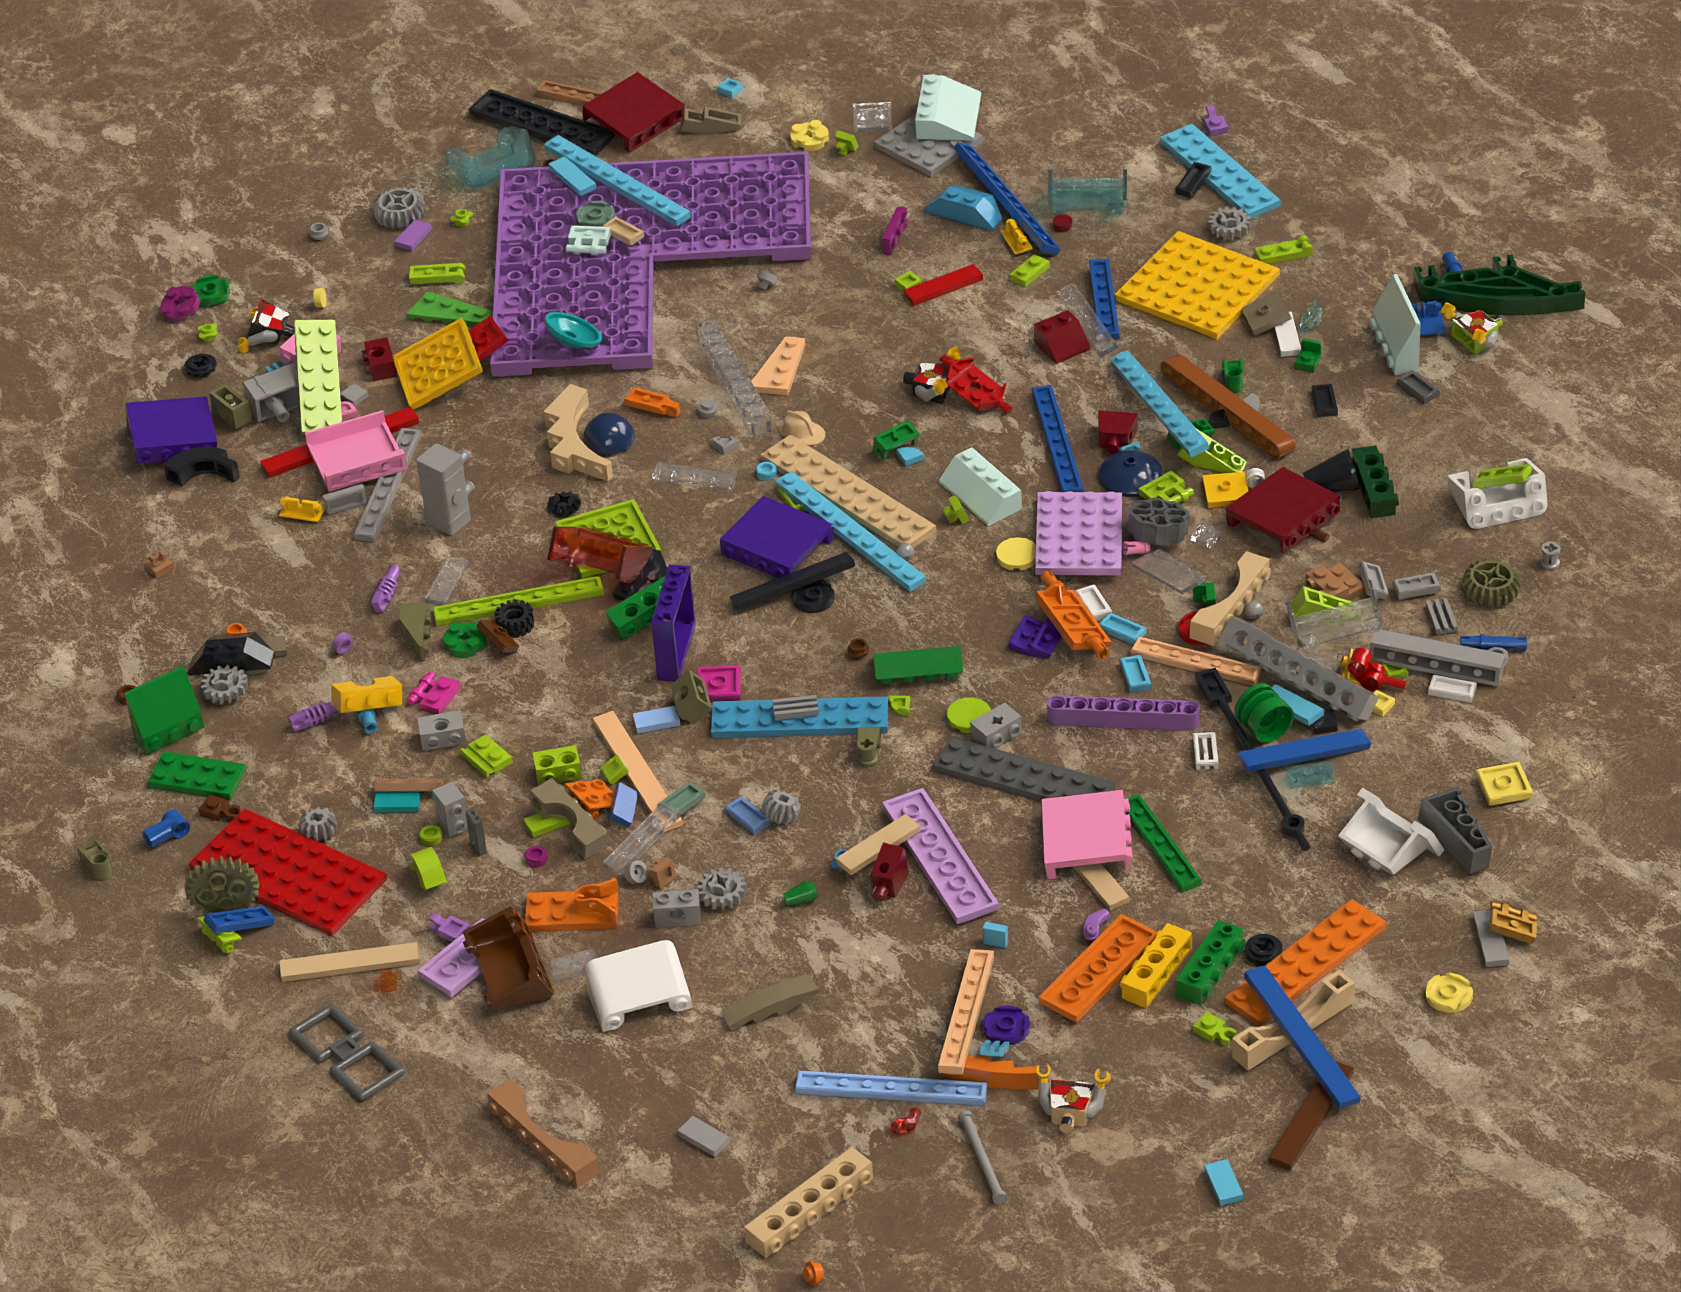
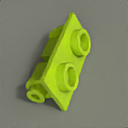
M205 916L198 917L197 920L202 923V933L206 934L213 942L216 941V945L222 952L231 953L234 950V941L242 940L235 931L214 934L204 922Z

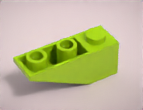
M1201 431L1199 433L1208 442L1210 449L1191 458L1181 447L1177 454L1193 466L1222 473L1242 472L1247 461Z

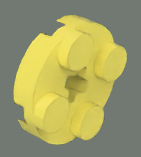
M819 120L792 126L790 133L791 144L797 149L799 146L804 148V151H816L825 146L824 143L829 141L828 129L821 125Z

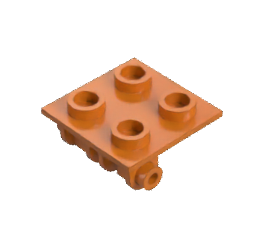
M594 779L593 781L565 783V786L569 789L567 794L571 798H575L579 805L592 815L594 820L599 817L600 808H609L612 805L614 792L602 780Z

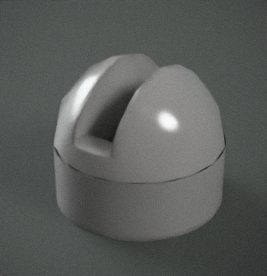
M902 542L897 548L896 553L907 561L915 554V550L910 544Z
M1252 600L1246 607V615L1250 619H1258L1265 612L1263 606L1255 600Z

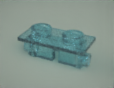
M1334 761L1290 766L1287 769L1290 787L1297 788L1335 782Z

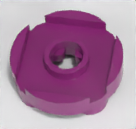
M173 286L166 291L160 310L169 321L182 322L186 320V316L190 313L193 315L198 310L200 299L193 287L179 286L176 288Z

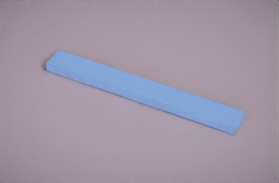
M798 1071L795 1086L796 1094L976 1106H985L988 1084L985 1082Z

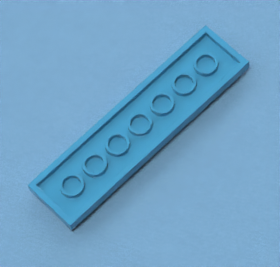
M888 696L817 699L819 716L775 720L773 700L713 702L711 734L712 738L857 734L858 727H880L881 733H888Z

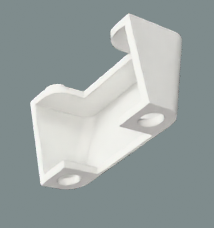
M1525 458L1507 462V467L1524 464L1531 465L1533 472L1523 484H1506L1502 487L1490 486L1485 487L1483 490L1478 488L1470 489L1468 471L1447 475L1449 491L1468 525L1473 529H1479L1543 514L1548 504L1545 474L1529 459ZM1457 479H1463L1464 485L1457 481Z

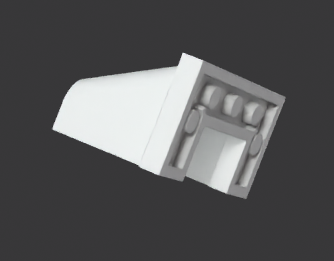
M1364 788L1357 794L1363 802L1362 806L1338 835L1341 841L1351 849L1350 851L1359 859L1366 858L1369 860L1368 864L1374 869L1379 870L1381 868L1391 875H1395L1426 849L1438 857L1444 851V848L1431 830L1416 821L1412 824L1386 808L1380 798Z

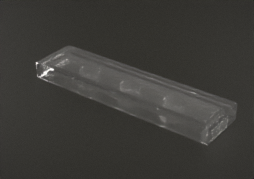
M658 462L652 474L654 481L732 492L738 480L736 473Z
M663 801L603 861L604 867L621 877L624 874L625 866L629 862L638 860L681 817L680 811Z

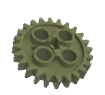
M220 856L219 861H215L213 857L210 858V863L202 860V867L194 865V871L189 870V877L185 878L186 900L190 901V906L195 905L196 911L203 908L204 915L209 911L217 913L242 909V907L249 908V902L255 903V897H258V874H254V868H249L248 863L241 865V859L232 862V857H229L227 861H224L223 857Z

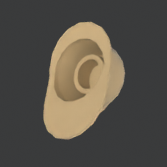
M789 410L785 412L784 423L779 427V433L782 436L792 435L810 446L817 445L824 440V429L818 424L813 423L806 412Z

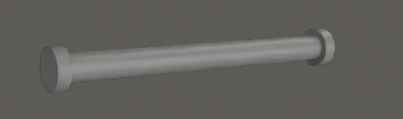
M963 1111L958 1115L959 1122L964 1125L992 1191L993 1202L995 1204H1002L1007 1200V1195L1000 1188L972 1122V1113L970 1111Z

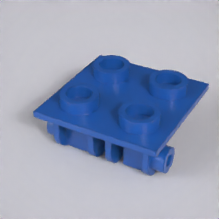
M1418 302L1416 305L1414 303L1411 304L1421 323L1420 336L1446 333L1440 313L1441 302H1426V307L1425 302H1422L1421 308H1419Z

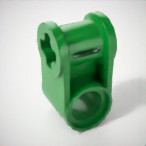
M1243 358L1231 361L1222 359L1224 387L1232 393H1239L1243 390Z

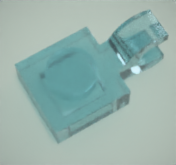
M1315 299L1307 304V312L1302 314L1299 327L1304 332L1310 328L1317 327L1321 322L1320 318L1324 308L1323 306L1319 307L1316 305Z

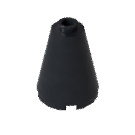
M1349 449L1303 472L1304 478L1332 492L1360 489Z

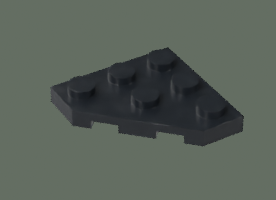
M642 545L613 592L614 598L624 601L664 577L668 568L661 551Z

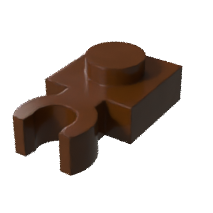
M209 795L198 809L200 816L217 821L224 817L228 822L235 818L234 814L238 815L241 812L240 806L230 805L229 800Z

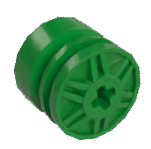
M1265 683L1256 684L1247 689L1239 697L1234 708L1236 718L1262 743H1271L1279 739L1288 731L1294 719L1292 708L1279 697L1270 685Z

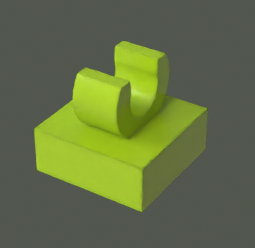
M839 130L835 134L837 141L836 149H839L838 154L846 156L849 150L856 152L859 145L855 135Z
M956 494L948 498L952 506H946L943 509L948 521L953 523L958 517L962 524L970 521Z

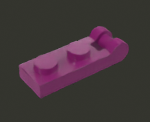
M899 206L895 209L882 238L883 254L891 255L893 249L898 245V238L902 236L903 229L908 226V220L905 218L907 216V208L904 206Z

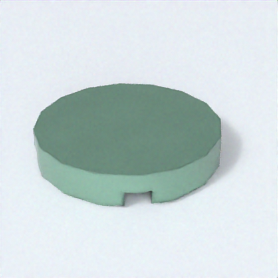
M603 201L588 202V205L584 207L582 205L576 211V219L579 226L602 227L615 217V209L610 207L609 203Z

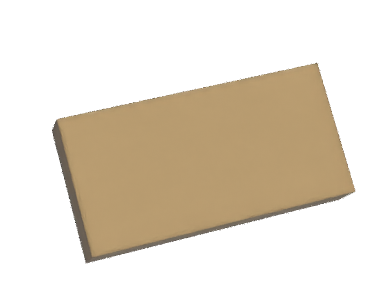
M614 217L602 226L610 227V236L629 246H632L644 237V231L618 217Z

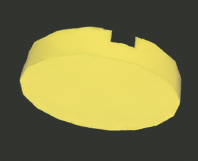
M1026 538L1007 539L997 547V562L1003 568L1014 571V568H1019L1020 571L1031 568L1036 564V544Z
M1446 973V976L1436 975L1428 981L1426 986V1000L1437 1011L1456 1013L1467 1008L1473 999V989L1470 982L1458 974Z

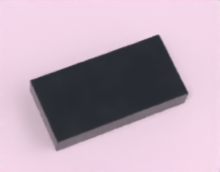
M1194 161L1175 188L1176 194L1193 198L1212 172L1211 166Z
M1332 384L1313 385L1311 391L1317 417L1338 416Z

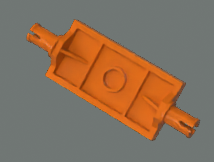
M1048 570L1044 571L1040 579L1047 589L1036 591L1035 600L1071 650L1092 649L1098 659L1106 658L1110 652L1111 640L1075 591L1066 590L1063 583L1056 579L1051 570L1049 572Z

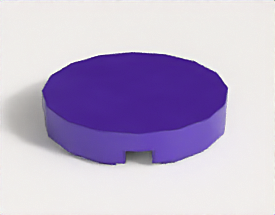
M1009 1005L996 1007L990 1014L988 1012L983 1020L984 1034L993 1043L1000 1041V1045L1004 1042H1009V1045H1015L1022 1042L1028 1036L1030 1031L1029 1017L1018 1007Z

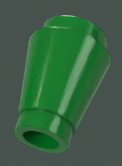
M805 880L783 893L787 906L813 902V899L817 898L818 894L813 881L807 882Z

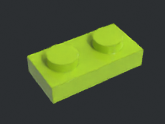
M1034 254L1010 273V281L1026 288L1050 268V261Z

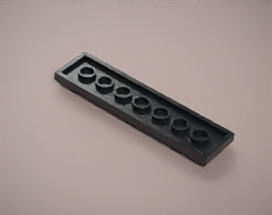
M492 89L488 90L469 108V115L541 140L549 141L559 135L594 156L615 137V134L605 127Z

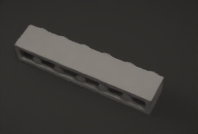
M1376 629L1370 642L1371 661L1493 686L1499 685L1504 672L1506 654L1381 629Z

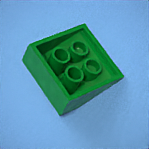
M183 666L124 693L134 740L146 755L205 728L200 707Z

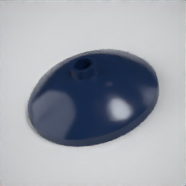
M1123 450L1110 455L1103 461L1099 476L1102 485L1108 491L1122 493L1124 497L1140 496V487L1162 476V467L1155 457L1146 452Z

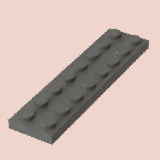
M952 736L933 765L934 772L1042 802V799L1108 792L1116 789V782Z

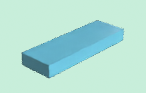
M565 156L549 163V169L579 196L597 189L596 183Z
M1276 684L1272 686L1279 697L1292 708L1294 719L1310 726L1324 716L1323 708Z

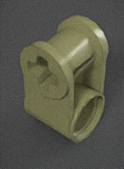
M858 727L857 749L859 750V763L865 767L873 766L878 762L881 728Z
M95 840L94 844L85 848H77L81 862L96 880H107L113 875L109 854L99 840Z

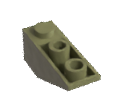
M426 602L400 604L399 621L401 633L419 659L425 662V655L429 653V640L427 638H430V625L428 624H431L432 621L431 611H427Z

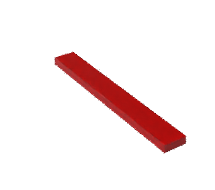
M410 406L385 415V422L390 432L394 433L401 430V428L418 424L419 418ZM307 444L260 461L261 467L269 478L314 462Z

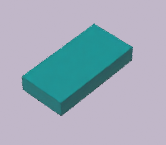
M376 792L374 813L419 812L421 794L420 792Z

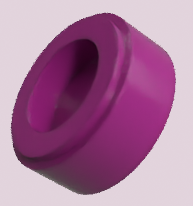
M533 846L525 852V862L530 867H542L548 861L547 851L543 847Z

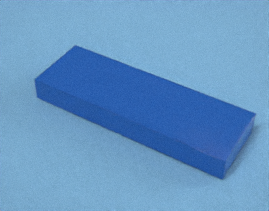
M264 906L205 914L204 922L215 934L274 925L275 918Z

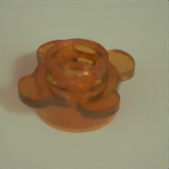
M388 969L382 970L379 979L375 980V985L385 992H392L398 988V981L402 979V975L400 973H393Z

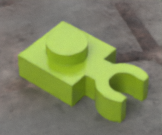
M1206 1012L1193 1025L1194 1033L1211 1042L1217 1038L1220 1044L1225 1047L1230 1046V1039L1228 1037L1233 1038L1237 1035V1031L1234 1028L1226 1027V1021L1209 1012Z

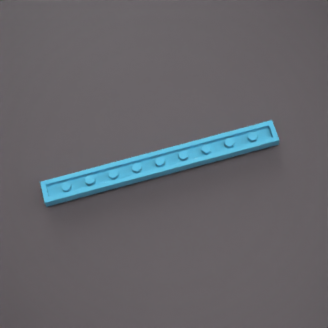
M557 135L544 144L545 150L558 158L565 156L582 172L673 225L679 226L691 218V212L563 137Z
M1128 350L1110 358L1112 366L1191 458L1210 449L1205 438Z
M792 471L775 480V485L785 491L793 501L801 504L803 509L812 516L833 525V532L907 591L911 592L926 583L925 575Z

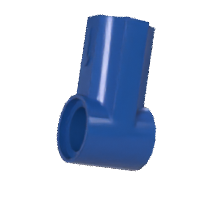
M169 810L163 815L162 821L142 831V835L147 845L152 848L173 836L175 838L184 837L190 830V824L177 810Z

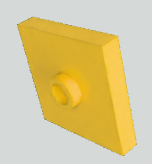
M1244 472L1203 475L1208 508L1227 507L1248 492Z

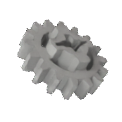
M1225 207V210L1218 208V212L1213 211L1212 216H1209L1208 229L1211 230V234H1216L1217 238L1222 236L1223 240H1226L1227 237L1234 240V237L1241 238V234L1247 235V231L1251 230V217H1248V212L1243 213V209L1237 210L1236 207L1232 209Z
M226 665L224 669L221 666H218V670L210 669V675L204 674V679L201 680L202 694L205 695V699H211L212 703L220 701V705L224 701H228L230 704L232 699L240 700L239 695L245 696V690H248L247 675L244 674L243 669L238 671L237 666L230 669L229 665Z
M721 867L719 872L712 869L710 875L704 873V879L698 880L700 902L704 901L705 907L711 904L713 910L717 906L721 907V910H724L725 906H729L732 909L734 903L740 905L741 899L746 898L747 885L745 877H740L739 871L732 873V868L723 871Z

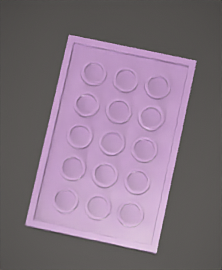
M1038 492L1036 575H1041L1047 570L1048 572L1051 570L1054 575H1121L1122 493Z

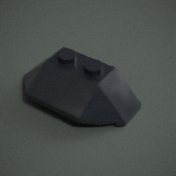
M256 632L214 635L206 640L192 657L188 673L189 675L210 674V669L218 670V666L224 669L226 665H229L230 669L237 666L238 671L242 669L244 671L271 669L275 653Z

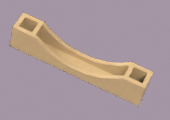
M1246 551L1237 562L1236 581L1238 586L1235 591L1220 603L1202 608L1197 612L1190 622V638L1214 646L1217 640L1220 639L1230 617L1240 615L1243 607L1251 602L1254 593L1260 590L1262 583L1269 579L1271 574V568H1269L1270 559Z
M1338 970L1322 980L1297 1010L1310 1028L1314 1029L1355 1002V982ZM1276 1022L1267 1026L1249 1027L1232 1038V1058L1249 1071L1291 1042Z

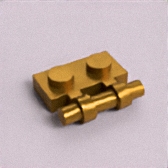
M1491 902L1490 910L1492 911L1489 919V931L1530 944L1534 943L1537 933V922H1535L1537 915L1529 913L1527 909L1521 908L1519 910L1510 907L1505 902Z

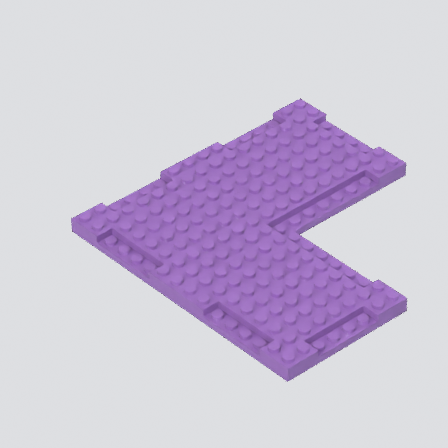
M808 152L608 163L689 210L691 218L679 226L673 225L589 175L587 176L596 183L597 189L579 196L555 175L549 167L501 169L493 320L509 341L491 353L492 377L530 375L533 368L612 364L613 370L653 368V274L655 261H684L690 259L772 255V261L811 259ZM591 201L609 203L610 207L615 209V217L644 231V237L632 246L610 236L608 245H601L606 246V254H598L597 256L591 255V253H581V255H574L572 252H566L571 226H579L576 219V211L580 206L583 205L584 207ZM551 312H563L577 316L599 330L602 335L601 343L593 348H567L547 330L544 319Z

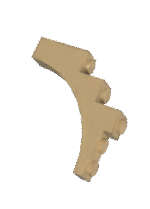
M570 384L543 411L545 427L549 428L547 431L548 446L553 449L550 452L552 468L568 474L575 469L609 481L613 477L611 461L587 448L576 432L581 415L589 406L587 389Z

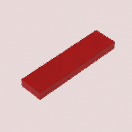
M974 264L904 289V296L915 306L983 280V274Z

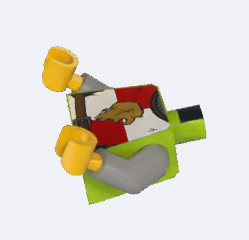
M1449 303L1444 304L1441 312L1445 314L1447 319L1452 320L1451 335L1475 355L1487 347H1494L1499 337L1498 328L1503 325L1502 318L1499 315L1490 318L1480 310L1469 314H1461L1455 311L1456 308Z

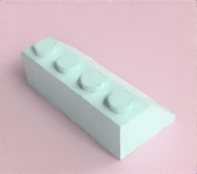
M972 447L955 455L939 479V483L953 496L956 494L959 501L987 526L1022 509L1021 489Z

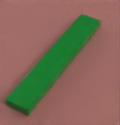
M1140 794L1129 797L1130 812H1126V815H1130L1131 824L1180 892L1183 893L1202 886V879Z

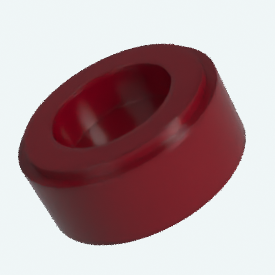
M1066 214L1055 216L1053 218V228L1059 232L1070 230L1072 228V218Z

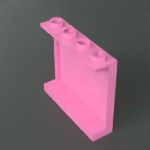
M383 410L305 432L307 448L328 492L407 470L405 453L403 449L399 450L385 422Z
M1123 790L1042 799L1044 864L1047 879L1057 878L1056 868L1124 861L1126 870H1129V861L1133 860L1132 848L1128 847V844H1132L1131 831H1127V828H1131L1130 815H1126V812H1130L1129 799H1124Z

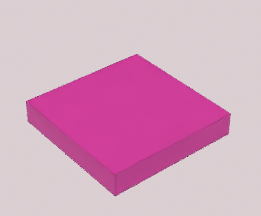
M740 665L697 667V675L704 679L710 702L741 700Z

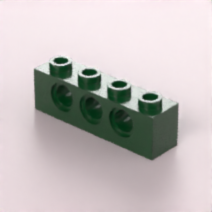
M1376 445L1353 448L1351 458L1370 518L1396 515V506H1399V498L1397 493L1394 494L1393 481L1389 480L1388 467H1384L1383 454L1379 453Z

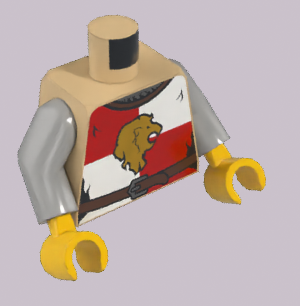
M1047 1064L1048 1072L1043 1075L1040 1074L1038 1065L1036 1074L1040 1078V1083H1038L1039 1103L1047 1115H1051L1052 1123L1059 1125V1129L1062 1132L1071 1133L1074 1126H1086L1088 1119L1093 1118L1101 1111L1106 1093L1104 1086L1111 1080L1108 1071L1106 1072V1077L1100 1080V1069L1096 1070L1094 1076L1098 1082L1097 1087L1096 1083L1059 1079H1050V1083H1048L1047 1078H1049L1051 1073L1050 1066Z

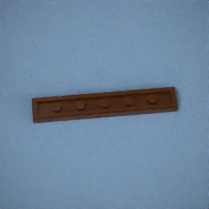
M1335 1061L1348 1080H1350L1354 1074V1068ZM1319 1081L1270 1154L1269 1163L1291 1171L1331 1110L1334 1102Z

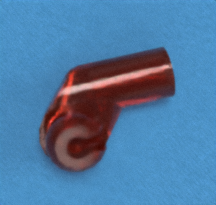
M911 1108L907 1117L898 1118L893 1121L890 1126L892 1132L895 1134L913 1132L917 1127L921 1111L918 1108Z

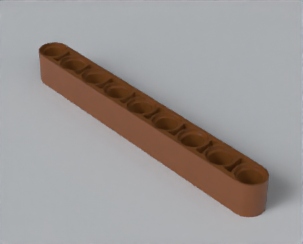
M1178 354L1161 363V371L1167 379L1214 413L1217 410L1224 409V417L1227 416L1229 425L1274 459H1279L1295 450V441L1288 433L1183 355Z

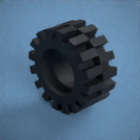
M514 599L512 603L508 600L507 604L501 603V607L497 606L494 613L495 622L506 629L510 637L515 635V638H518V634L525 636L526 632L530 633L531 628H534L533 609L528 602L525 604V601L521 600L519 603L518 599Z

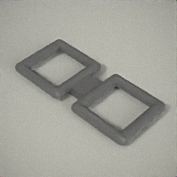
M333 1004L327 1005L289 1030V1035L318 1062H323L334 1056L339 1062L330 1068V1073L361 1101L366 1100L405 1074L404 1068L375 1042H369L363 1047L355 1041L363 1036V1031ZM331 1015L350 1034L321 1052L301 1033ZM372 1052L392 1072L362 1090L343 1070Z

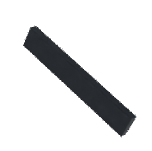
M844 552L730 596V601L737 611H741L853 568L855 562L848 552Z

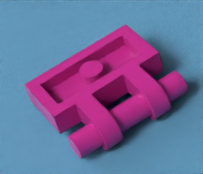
M429 671L427 675H423L419 680L417 688L415 687L411 690L407 703L414 705L416 702H419L421 710L433 714H441L461 689L460 681L443 676L438 681H434L436 675ZM426 689L430 690L427 694L423 693Z

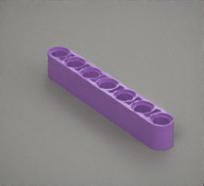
M1057 695L1047 700V719L1053 725L1190 731L1197 729L1200 725V707L1194 701Z

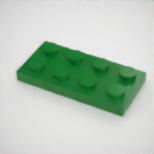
M163 751L147 783L149 788L205 797L213 795L231 801L246 772V765Z

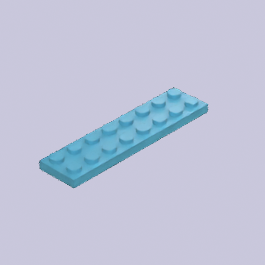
M1193 124L1160 137V143L1188 168L1192 166L1194 161L1210 165L1212 172L1205 180V183L1229 204L1236 207L1237 210L1243 209V213L1248 212V217H1251V219L1281 206V200Z

